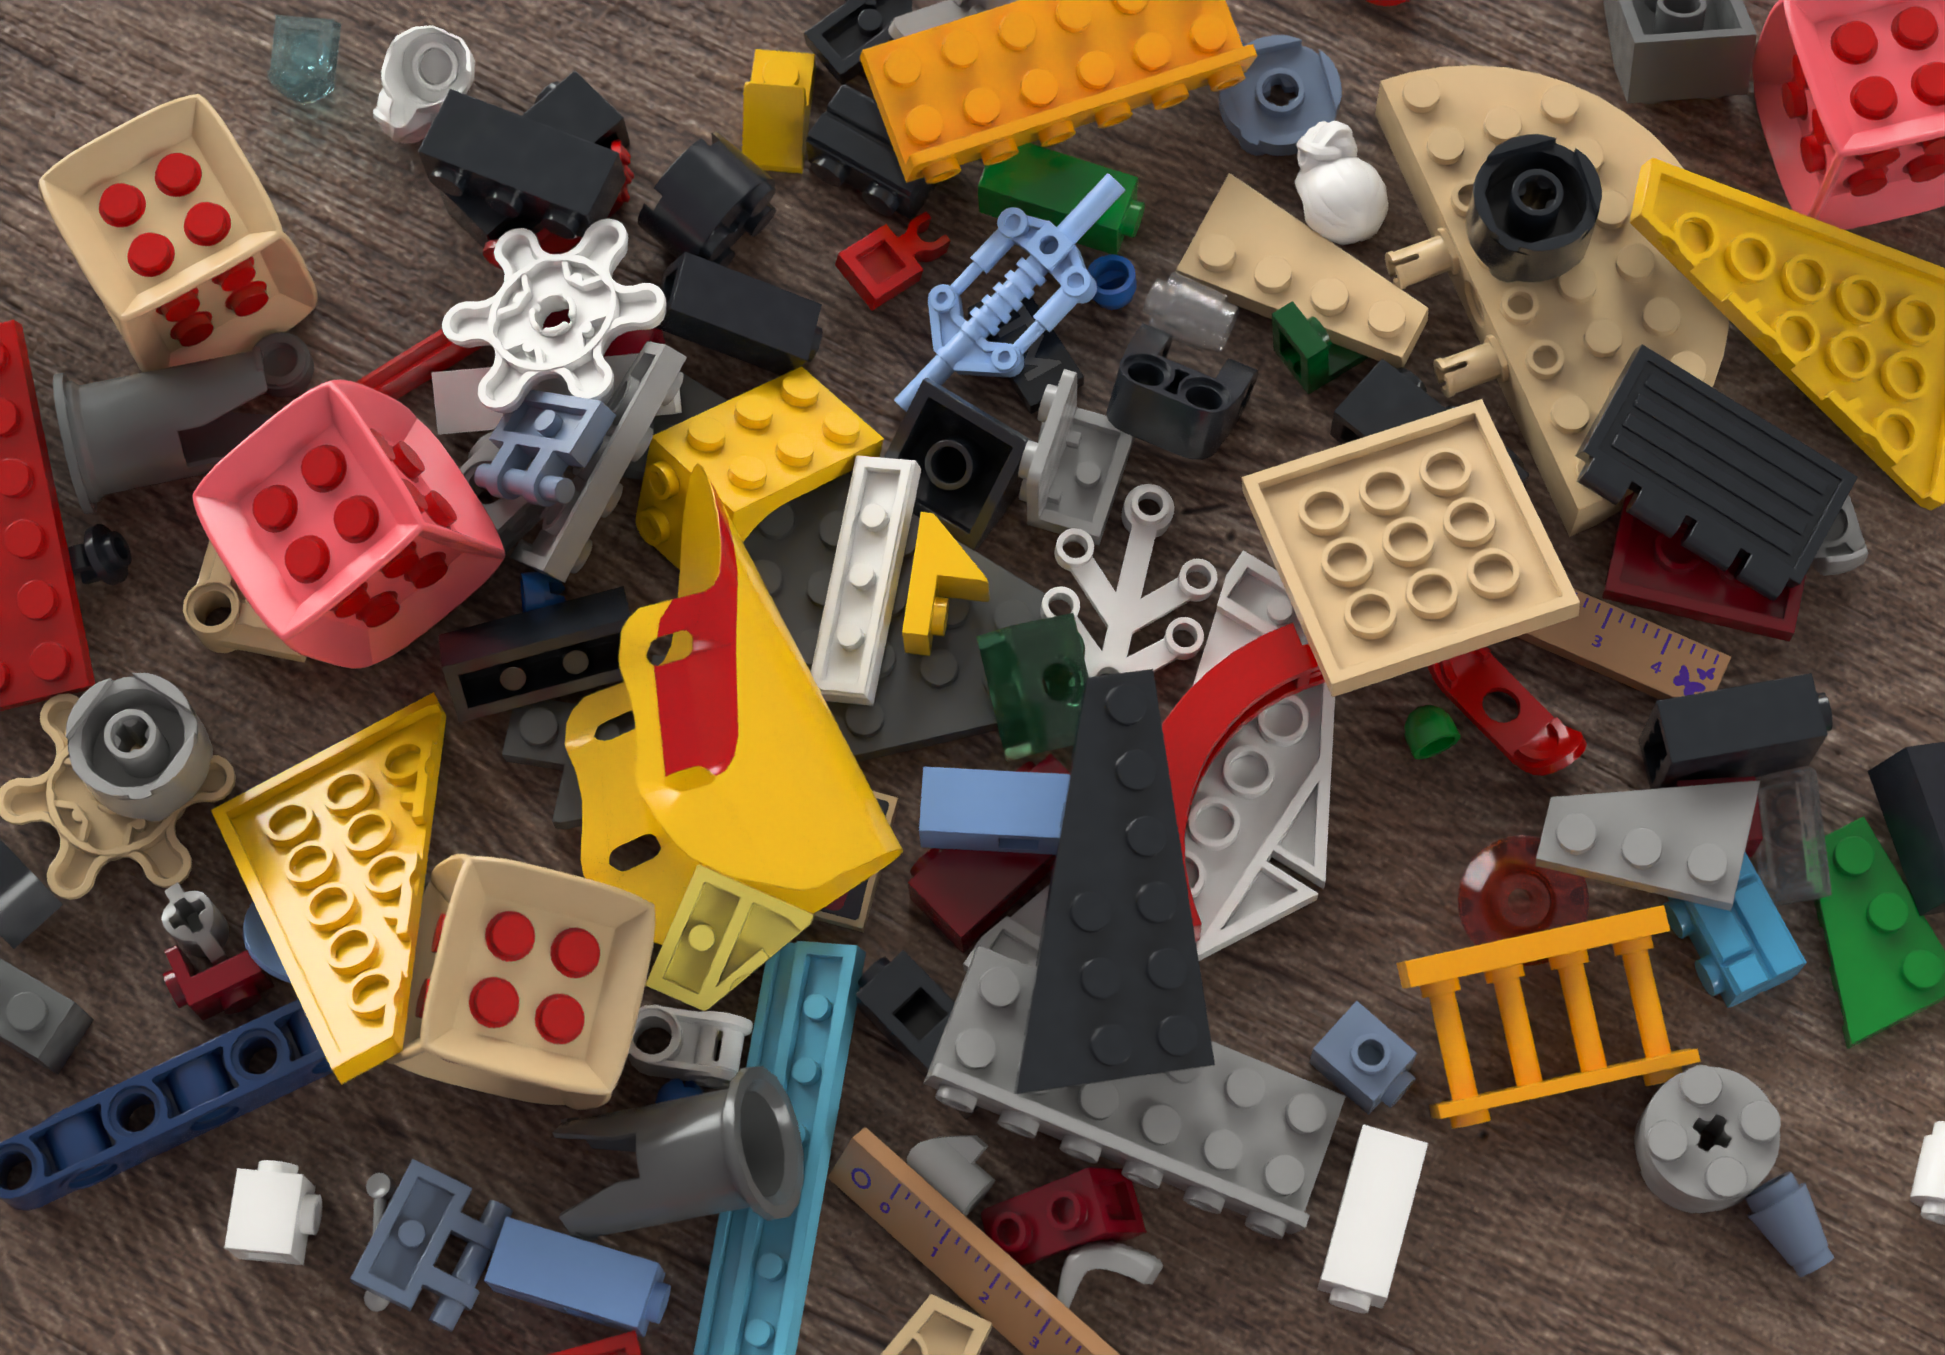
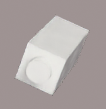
M1362 1126L1317 1289L1331 1294L1329 1299L1331 1304L1358 1313H1368L1370 1305L1383 1308L1388 1297L1428 1143L1370 1126Z

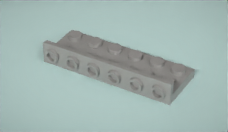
M980 945L978 946L923 1083L938 1090L935 1096L938 1101L965 1112H973L976 1105L1000 1115L997 1122L998 1125L1025 1137L1035 1138L1037 1131L1057 1138L1062 1141L1059 1149L1074 1158L1097 1163L1099 1156L1118 1163L1124 1166L1121 1174L1125 1178L1143 1186L1159 1188L1162 1181L1186 1192L1183 1200L1204 1211L1220 1214L1223 1207L1245 1215L1247 1216L1245 1226L1265 1236L1282 1239L1285 1232L1292 1235L1306 1228L1310 1215L1304 1212L1346 1096L1211 1041L1215 1061L1213 1066L1014 1094L1036 968Z

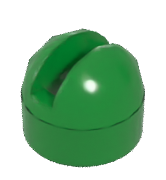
M1430 704L1418 706L1408 715L1404 726L1405 740L1415 759H1426L1440 754L1456 744L1461 737L1450 715L1444 709Z

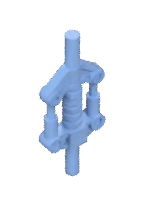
M1107 173L1057 227L1049 220L1046 221L1027 216L1019 208L1011 207L1002 211L997 221L998 229L970 257L973 262L951 285H937L929 293L928 307L933 350L937 355L905 387L894 401L907 412L923 379L929 378L942 385L955 371L960 375L1008 378L1018 375L1024 367L1023 353L1045 330L1051 332L1077 303H1087L1095 296L1097 291L1096 281L1087 271L1081 252L1075 243L1124 193L1125 189L1121 184ZM1014 245L1029 253L1030 256L1026 260L1022 257L1016 263L1019 268L1015 272L1010 269L1004 277L1007 280L1003 285L998 282L993 287L995 293L991 297L987 294L981 300L984 305L980 309L976 306L970 312L972 317L967 322L964 319L960 295L983 271L987 274ZM1048 272L1060 283L1061 287L1033 316L1036 320L1013 345L1009 343L988 342L986 340L990 334L995 336L1000 331L997 326L1001 322L1006 324L1012 318L1009 313L1013 309L1017 312L1023 306L1021 301L1024 297L1030 299L1035 294L1032 289L1036 285L1041 287L1047 281L1044 276Z

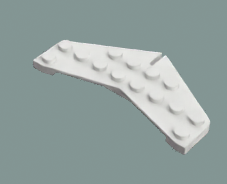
M1244 550L1226 575L1194 684L1232 652L1261 635L1292 622L1302 645L1308 644L1277 570ZM1326 682L1284 698L1262 711L1244 725L1223 747L1199 785L1185 829L1187 875L1192 897L1202 923L1200 940L1196 941L1199 961L1317 900L1318 893L1270 864L1271 858L1276 859L1324 889L1326 881L1335 697L1331 696ZM1049 885L1011 917L1006 916L980 938L963 963L964 971L967 972L975 950L979 945L1037 968L1036 960Z

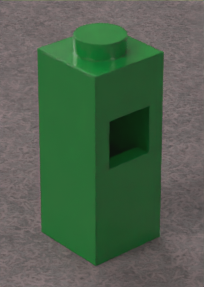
M1031 143L1018 146L1019 152L1015 156L997 164L986 165L978 184L980 213L998 218L1005 209L1015 207L1021 209L1027 216L1046 221L1049 220L1056 227L1108 173L1121 184L1125 191L1076 243L1108 254L1118 255L1124 236L1134 238L1137 234L1143 217L1145 203L1137 201L1138 177Z

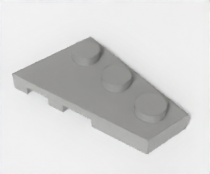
M1760 781L1551 797L1535 866L1731 911Z

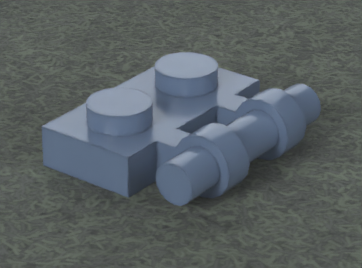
M531 390L517 410L503 415L491 434L489 440L500 450L491 464L483 463L477 467L474 475L475 483L480 488L487 489L491 495L497 498L514 500L519 496H523L527 502L544 507H550L556 503L566 504L572 500L575 494V487L572 480L561 476L568 465L586 467L591 457L600 449L603 437L617 415L600 400ZM531 459H534L530 467L526 471L525 469L528 466L529 462L531 461Z
M412 1159L355 1268L350 1282L408 1311H411L422 1288L440 1297L429 1321L440 1328L453 1332L463 1310L470 1311L480 1293L475 1286L491 1255L493 1256L505 1218L511 1217L513 1210L497 1201L489 1200L479 1221L461 1213L472 1192V1188ZM450 1234L467 1243L452 1275L433 1267Z

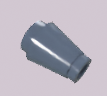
M1791 1171L1762 1184L1744 1198L1752 1210L1747 1214V1217L1769 1240L1787 1263L1793 1266L1799 1277L1821 1268L1834 1259L1833 1254L1828 1248L1829 1244L1806 1183L1798 1184Z

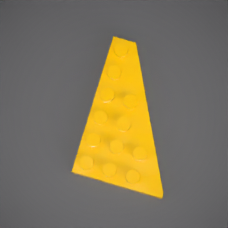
M1652 157L1640 168L1629 223L1920 507L1933 510L1945 504V268Z
M434 692L211 810L330 1067L341 1084L403 1051L446 724V714Z

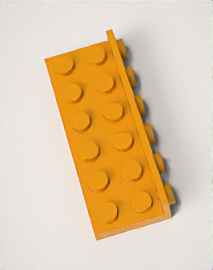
M1018 0L863 49L859 58L906 183L924 177L927 184H934L960 173V165L981 158L984 165H993L1005 161L1018 154V146L1039 140L1042 147L1052 146L1073 137L1076 134L1075 128L1095 121L1098 128H1107L1119 124L1133 115L1132 109L1153 103L1155 110H1161L1183 102L1189 97L1188 91L1209 85L1212 92L1230 88L1246 78L1244 73L1258 55L1253 44L1243 47L1226 0Z

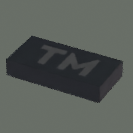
M1024 297L1021 301L1023 304L1018 312L1013 309L1009 313L1012 318L1006 324L1001 322L997 326L1000 331L995 336L990 334L986 340L988 342L1009 343L1013 345L1036 320L1033 316L1040 308L1033 297L1030 299ZM981 301L967 308L969 319L972 317L970 312L975 306L980 309L984 305ZM1045 330L1023 353L1025 362L1022 371L1018 375L1008 378L1030 414L1039 410L1046 386L1048 384L1058 386L1064 369L1077 372V389L1084 385L1083 374L1054 330L1051 332Z

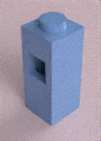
M923 767L919 822L921 847L1056 855L1061 829L1062 809L1066 800L1070 774Z
M510 1217L505 1218L484 1279L494 1292L624 1332L635 1330L638 1336L644 1338L649 1322L659 1324L662 1320L671 1291V1285L663 1283L665 1272L657 1262Z

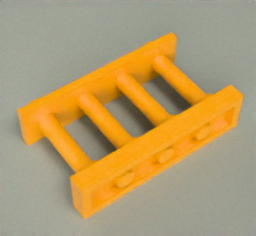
M1664 905L1396 963L1402 989L1420 986L1422 998L1429 997L1452 1100L1429 1105L1431 1118L1443 1119L1449 1117L1452 1129L1491 1121L1489 1108L1643 1075L1645 1086L1662 1084L1677 1074L1682 1073V1066L1701 1062L1698 1049H1681L1671 1052L1648 953V949L1654 948L1651 935L1670 931ZM1612 944L1615 956L1622 955L1645 1057L1607 1066L1583 963L1590 962L1587 949ZM1548 958L1550 969L1558 970L1581 1071L1543 1080L1519 977L1526 976L1523 963ZM1484 972L1486 984L1493 983L1517 1086L1478 1094L1455 991L1461 990L1458 977Z

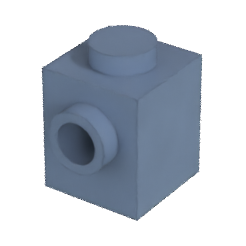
M1356 1001L1313 1048L1309 1063L1369 1115L1381 1101L1391 1108L1411 1087L1416 1078L1408 1071L1413 1066L1417 1052Z

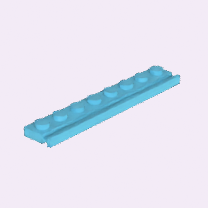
M797 941L796 943H788L765 962L746 1068L755 1066L765 1067L778 1078L788 1094L800 1130L804 1152V1182L799 1204L790 1217L767 1221L755 1213L751 1207L719 1213L694 1355L796 1354L857 1007L855 994L860 990L858 980L862 976L866 952L857 945Z

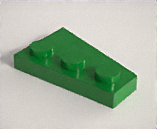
M1864 816L1808 844L1803 853L1815 851V856L1805 857L1804 859L1807 871L1817 869V874L1808 875L1811 889L1819 887L1820 892L1812 893L1819 927L1823 928L1831 962L1829 972L1833 990L1837 992L1844 1021L1842 1030L1847 1049L1945 999V950L1926 918L1919 916L1911 893Z

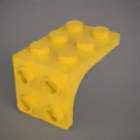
M801 366L653 435L649 445L637 508L636 527L642 538L649 545L654 546L680 570L683 512L690 475L697 463L704 466L742 542H744L752 530L775 509L852 471L856 456L880 457L884 438Z

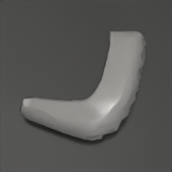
M1849 495L1811 563L1814 569L1823 576L1854 570L1864 564L1869 554Z
M1114 1241L1087 1242L1072 1249L1065 1258L1057 1299L1069 1309L1081 1280L1089 1270L1106 1269L1131 1277L1142 1284L1152 1285L1162 1270L1163 1264L1156 1256L1140 1249H1134L1132 1246H1127L1124 1243L1120 1244Z

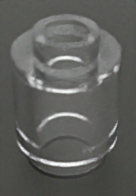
M1176 272L1170 275L1167 282L1159 278L1156 279L1143 307V312L1151 316L1150 326L1172 334L1174 340L1200 352H1204L1206 348H1209L1218 353L1224 348L1240 311L1239 307L1228 303V295Z

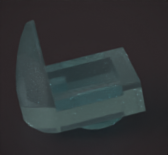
M276 15L271 66L266 75L271 85L287 98L303 105L316 102L327 96L335 87L341 23L333 19Z

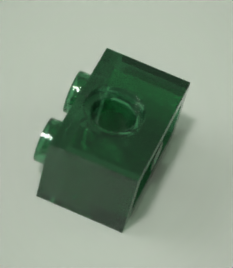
M1074 613L1011 625L976 636L1006 761L1072 747L1075 740L1084 682L1089 677L1084 659L1085 644L1078 632ZM1042 678L1046 682L1048 694L1044 690Z

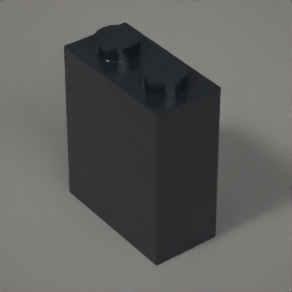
M1812 673L1656 701L1638 740L1650 789L1672 788L1680 780L1755 776L1756 781L1804 773L1826 739L1827 731L1832 730L1833 720L1830 703L1824 692H1816Z

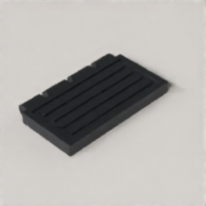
M1643 344L1632 352L1575 455L1585 462L1577 478L1578 483L1614 505H1617L1627 489H1630L1634 492V495L1626 508L1627 513L1668 538H1671L1677 532L1682 522L1687 524L1688 528L1680 541L1682 547L1723 572L1730 567L1735 557L1739 556L1742 558V561L1734 574V578L1771 601H1775L1785 585L1793 588L1801 584L1858 478Z

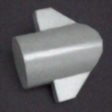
M178 882L164 892L170 902L164 909L161 920L168 933L188 954L195 957H208L214 966L228 959L229 957L223 947L229 938V925L226 918L203 892L196 890L185 892Z
M977 1135L940 1136L929 1139L914 1146L907 1157V1164L965 1216L981 1202L995 1182V1179L976 1163L988 1147Z

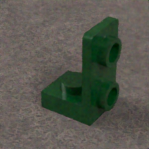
M1293 301L1272 313L1273 350L1308 395L1369 358L1331 343L1330 337L1320 321L1314 316L1307 319Z

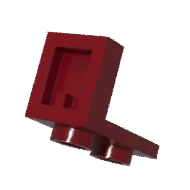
M1086 1168L985 1208L981 1212L986 1235L1022 1267L1090 1241H1126L1147 1232L1133 1183L1121 1174L1123 1169Z

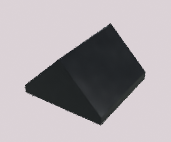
M925 378L922 380L884 458L917 461L921 468L913 514L920 518L921 512L934 513L954 539L970 549L976 550L1018 497L1023 478L1018 477L1019 466L1026 444L1029 440H1032L931 379Z

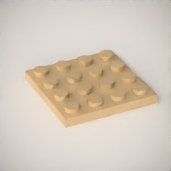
M1482 399L1242 477L1244 496L1332 697L1579 616L1580 601Z

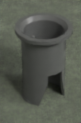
M255 347L253 351L84 385H78L74 381H69L65 373L54 374L53 391L59 430L72 483L84 514L97 513V503H100L105 495L208 474L231 450L269 420L273 415L230 412L268 392L261 348Z
M763 1066L740 1069L731 1080L728 1089L582 1119L578 1117L561 1119L560 1125L553 1131L555 1138L586 1139L592 1149L636 1152L640 1177L618 1181L560 1213L559 1218L569 1231L570 1236L588 1242L598 1240V1236L749 1207L767 1221L790 1217L799 1204L804 1182V1152L798 1121L789 1096L778 1078Z

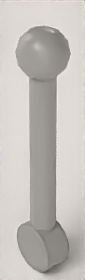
M384 1173L373 1174L366 1184L367 1193L374 1198L373 1234L387 1209V1200L393 1196L396 1189L393 1178ZM369 1291L365 1292L364 1302L371 1311L379 1312L385 1310L390 1303Z

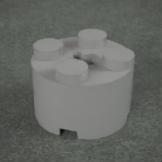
M132 673L134 676L112 680L110 677L90 687L78 699L68 717L66 738L68 739L70 762L79 778L95 798L107 809L129 818L161 821L168 818L172 812L191 800L203 785L213 757L211 741L209 740L206 728L186 697L169 681L149 673ZM136 743L143 746L140 750L133 749L130 751Z
M1696 1065L1668 1080L1657 1091L1641 1114L1634 1133V1147L1641 1169L1640 1173L1648 1188L1659 1199L1678 1210L1688 1213H1706L1730 1208L1741 1203L1771 1171L1780 1146V1115L1764 1092L1743 1075L1724 1068ZM1703 1130H1707L1715 1136L1714 1146L1708 1152L1697 1146L1700 1141V1133Z

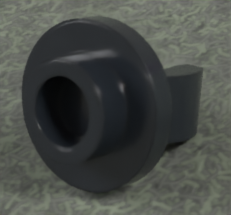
M96 524L86 529L84 543L68 547L73 576L80 573L83 584L88 585L103 580L109 585H117L126 580L128 566L131 564L132 557L126 540L119 532L111 531L103 524Z

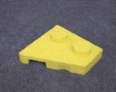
M697 865L645 986L702 1011H708L811 925L815 915L707 867Z

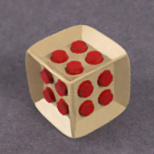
M200 94L177 98L125 122L64 157L52 166L39 180V192L47 210L84 275L103 302L142 373L252 351L255 344L263 337L272 333L287 332L308 316L317 306V289L298 248L283 232L278 215L267 192L234 136L209 101Z
M467 854L450 856L435 866L431 873V880L423 894L403 1051L387 1059V1063L395 1064L407 1071L448 1084L525 1102L566 1105L576 1110H586L606 1104L611 1098L612 1091L625 1065L638 1018L653 949L655 932L654 904L617 887L536 865L508 859L470 856Z

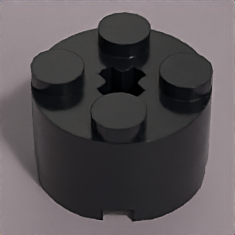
M716 131L711 133V146L702 138L682 153L663 174L654 187L662 195V198L654 211L644 203L638 216V225L677 259L685 252L728 267L735 256V252L731 249L735 242L745 232H748L752 237L758 235L773 218L776 208L769 202L773 198L776 189L773 178L722 134Z
M1528 134L1511 138L1494 148L1476 175L1466 216L1467 235L1475 254L1489 268L1491 274L1500 281L1507 283L1515 281L1542 282L1559 277L1581 262L1589 246L1602 200L1600 178L1596 168L1585 154L1577 148L1573 152L1555 143L1556 138L1543 134Z

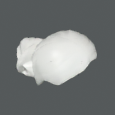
M435 26L413 27L399 34L392 41L387 50L381 71V81L384 88L379 93L377 107L373 110V116L379 123L382 131L390 136L394 142L409 144L423 139L427 135L450 89L467 94L474 81L475 60L465 41Z
M1339 121L1319 122L1316 126L1309 128L1305 136L1301 137L1296 144L1300 171L1294 183L1303 202L1305 221L1312 230L1329 241L1341 245L1368 240L1378 232L1387 215L1388 198L1386 186L1374 167L1357 158V145L1352 136V130L1348 125Z

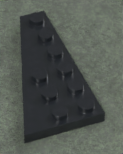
M1153 669L1088 677L1084 682L1071 757L1072 765L1066 800L1062 809L1061 829L1050 879L1036 960L1037 968L1030 1009L1027 1013L1024 1030L1025 1038L1014 1094L1215 1065Z

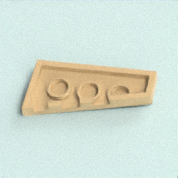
M1230 173L1176 269L1178 283L1272 319L1273 312L1293 301L1307 319L1314 316L1320 321L1327 331L1331 343L1378 361L1383 358L1395 368H1404L1428 321V307Z

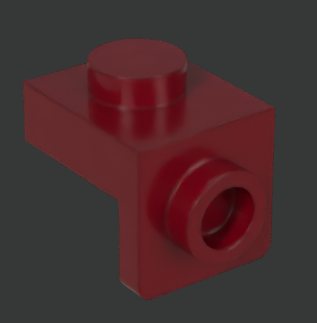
M177 945L164 950L172 969L163 973V978L173 1000L179 1008L189 1005L203 1021L223 1011L225 1014L242 1012L261 1000L260 993L274 987L269 974L256 964L249 955L248 950L199 974H196L190 959Z

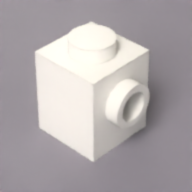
M262 1160L259 1161L258 1170L237 1168L224 1248L238 1259L304 1265L308 1234L316 1235L319 1230L322 1216V1197L315 1194L316 1187L304 1175L298 1174L299 1167L297 1165L281 1161Z

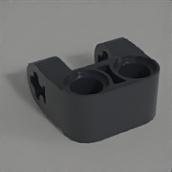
M1142 323L1129 342L1121 359L1106 412L1108 421L1115 428L1128 435L1179 456L1196 460L1212 457L1233 431L1244 412L1254 389L1258 370L1228 358L1217 377H1210L1167 359L1173 335Z

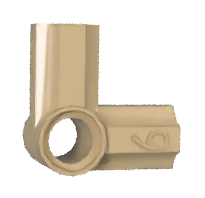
M209 540L197 584L189 590L183 604L185 619L200 642L207 649L216 653L242 650L305 663L307 657L290 649L256 614ZM220 607L231 608L229 617L223 623L216 626L205 625L208 615L213 610Z

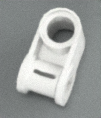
M645 1005L639 1009L628 1058L633 1067L640 1073L649 1076L670 1079L679 1078L683 1081L692 1080L700 1086L723 1090L728 1089L731 1080L739 1071L744 1036L752 1033L753 1022L747 1018L724 1012H696L659 1005ZM659 1027L672 1035L669 1046L658 1054H646L636 1047L639 1035L649 1028ZM722 1040L719 1060L715 1062L718 1042Z

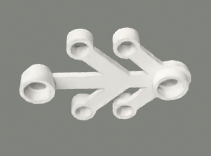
M1154 484L1139 485L1132 489L1125 499L1121 516L1122 522L1130 532L1116 592L1092 556L1094 542L1086 531L1071 528L1061 533L1057 539L1054 551L1057 563L1062 568L1071 571L1107 627L1101 651L1077 617L1080 610V601L1073 590L1061 586L1054 587L1043 597L1040 608L1042 620L1046 625L1057 630L1080 666L1075 680V690L1080 702L1084 682L1088 677H1095L1104 673L1118 674L1153 669V672H1156L1176 659L1188 660L1193 658L1199 652L1203 643L1204 632L1201 625L1192 618L1180 617L1169 624L1164 639L1127 657L1133 633L1189 601L1198 602L1207 599L1212 594L1217 583V572L1210 562L1204 559H1192L1182 566L1178 578L1141 598L1154 540L1166 532L1174 514L1173 500L1169 493L1160 486ZM1144 499H1152L1158 503L1161 511L1156 515H1146L1139 509L1138 503ZM1071 541L1078 542L1084 547L1086 554L1080 558H1071L1065 554L1063 546ZM1191 572H1200L1207 578L1208 585L1201 589L1193 588L1188 584L1186 575ZM1054 600H1063L1070 605L1072 611L1067 616L1059 617L1050 611L1048 605ZM1178 630H1186L1193 635L1195 644L1190 647H1180L1174 642L1172 634Z

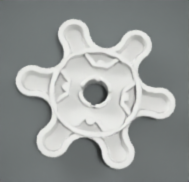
M608 218L593 223L585 231L578 245L563 254H549L543 251L536 235L528 229L517 228L506 232L499 238L494 250L496 261L505 272L504 283L500 290L493 297L485 301L462 302L452 307L446 313L442 322V329L449 341L466 348L492 346L495 350L494 364L490 371L481 379L478 386V397L481 403L489 410L502 414L511 413L521 406L525 397L534 386L544 380L555 378L567 383L568 389L573 396L600 400L604 403L610 398L614 389L613 370L604 359V354L611 342L628 331L655 328L664 320L666 298L658 286L652 283L623 286L617 284L612 279L614 270L628 251V233L624 225L618 220ZM569 309L568 317L571 320L569 324L563 321L555 327L543 330L544 321L552 312Z

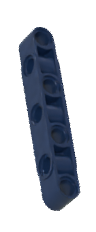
M297 999L48 1117L41 1124L0 1142V1199L17 1210L29 1211L40 1208L74 1191L105 1181L333 1073L300 1000ZM268 1047L277 1049V1059L270 1070L258 1075L250 1074V1060L256 1052ZM153 1104L155 1106V1116L150 1126L142 1131L130 1132L128 1124L133 1111L142 1105ZM31 1161L32 1174L27 1184L19 1189L9 1190L7 1179L12 1168L18 1163Z

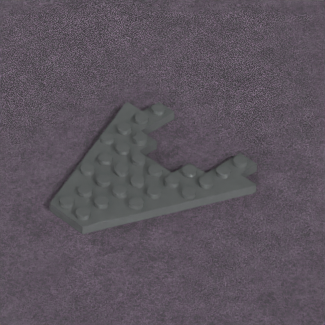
M684 374L680 387L682 413L656 415L649 427L653 429V435L728 400ZM649 446L639 460L636 462L630 461L622 477L643 480ZM848 473L775 509L752 530L743 542L810 672L852 477ZM913 513L874 704L869 706L826 701L857 763L1029 723L1046 624L1040 614L1045 593L957 541L987 578L990 600L988 602L949 598L946 632L944 636L933 635L930 656L905 653L902 630L920 518ZM653 655L651 664L659 666L665 657ZM548 699L512 709L502 755L506 762L563 771L552 822L555 828L566 830L582 826V797L574 766L565 748L566 722L572 710L578 704ZM627 712L602 723L597 727L594 737L598 740L606 741L635 729L634 714Z

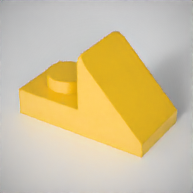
M755 49L751 82L744 84L742 153L764 171L803 174L816 72L815 54Z
M921 512L902 635L905 653L930 656L933 635L944 636L946 632L949 598L988 602L990 596L989 582L982 571L934 513Z

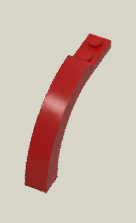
M1293 622L1261 635L1232 652L1215 665L1180 699L1162 723L1196 941L1200 940L1202 923L1192 897L1187 875L1185 829L1199 785L1214 759L1244 725L1262 711L1284 698L1325 683L1309 643L1302 645Z

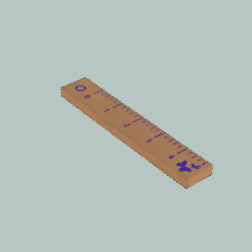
M1576 589L1574 591L1580 601L1579 616L1516 636L1659 700L1717 690L1731 660L1729 655Z
M864 1127L851 1138L828 1178L980 1316L991 1322L992 1326L1024 1355H1120L869 1129Z

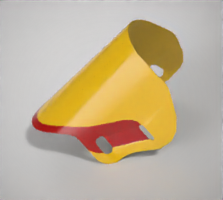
M697 463L690 475L683 512L678 598L641 607L627 619L621 631L619 664L624 682L584 697L572 710L566 722L565 748L574 766L582 797L580 860L583 876L586 879L630 892L653 903L655 906L653 942L660 945L664 943L697 865L707 867L814 914L885 868L903 852L704 466ZM673 633L671 647L664 661L659 666H653L646 657L652 641ZM633 711L635 729L606 741L598 740L594 737L597 727L602 723ZM651 834L655 836L661 846L659 853L654 858L627 871H619L609 864V857L614 849L643 835Z

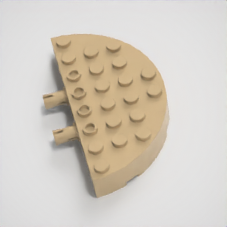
M1469 65L1413 71L1381 80L1375 115L1432 237L1400 250L1387 252L1385 254V262L1389 276L1392 277L1397 274V278L1393 279L1392 283L1403 290L1407 286L1448 272L1481 345L1443 359H1435L1433 366L1438 384L1446 382V385H1443L1441 390L1447 398H1450L1456 393L1497 379L1569 537L1621 511L1625 497L1633 493V491L1627 489L1620 502L1614 505L1577 482V478L1585 462L1575 455L1634 349L1643 344L1711 387L1715 383L1724 356L1729 319L1629 223L1641 166L1653 157L1679 168H1684L1651 132L1627 113L1599 96L1570 83L1545 75L1506 67ZM1528 134H1543L1556 138L1555 143L1573 152L1577 148L1585 154L1596 168L1600 178L1602 200L1589 246L1581 262L1559 277L1542 282L1515 281L1507 283L1500 281L1491 274L1489 268L1475 254L1467 235L1466 216L1476 175L1494 148L1511 138Z

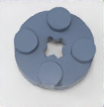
M1287 35L1262 37L1244 45L1253 44L1258 56L1244 73L1246 78L1242 82L1219 91L1220 114L1229 132L1239 140L1241 148L1247 153L1255 156L1264 154L1275 156L1297 154L1298 148L1296 144L1301 137L1305 136L1309 128L1316 126L1322 121L1327 123L1335 121L1341 102L1340 76L1334 63L1325 53L1319 49L1318 55L1311 48L1301 46V39ZM1281 85L1285 93L1295 92L1297 96L1289 100V105L1276 106L1265 99L1270 96L1271 86Z

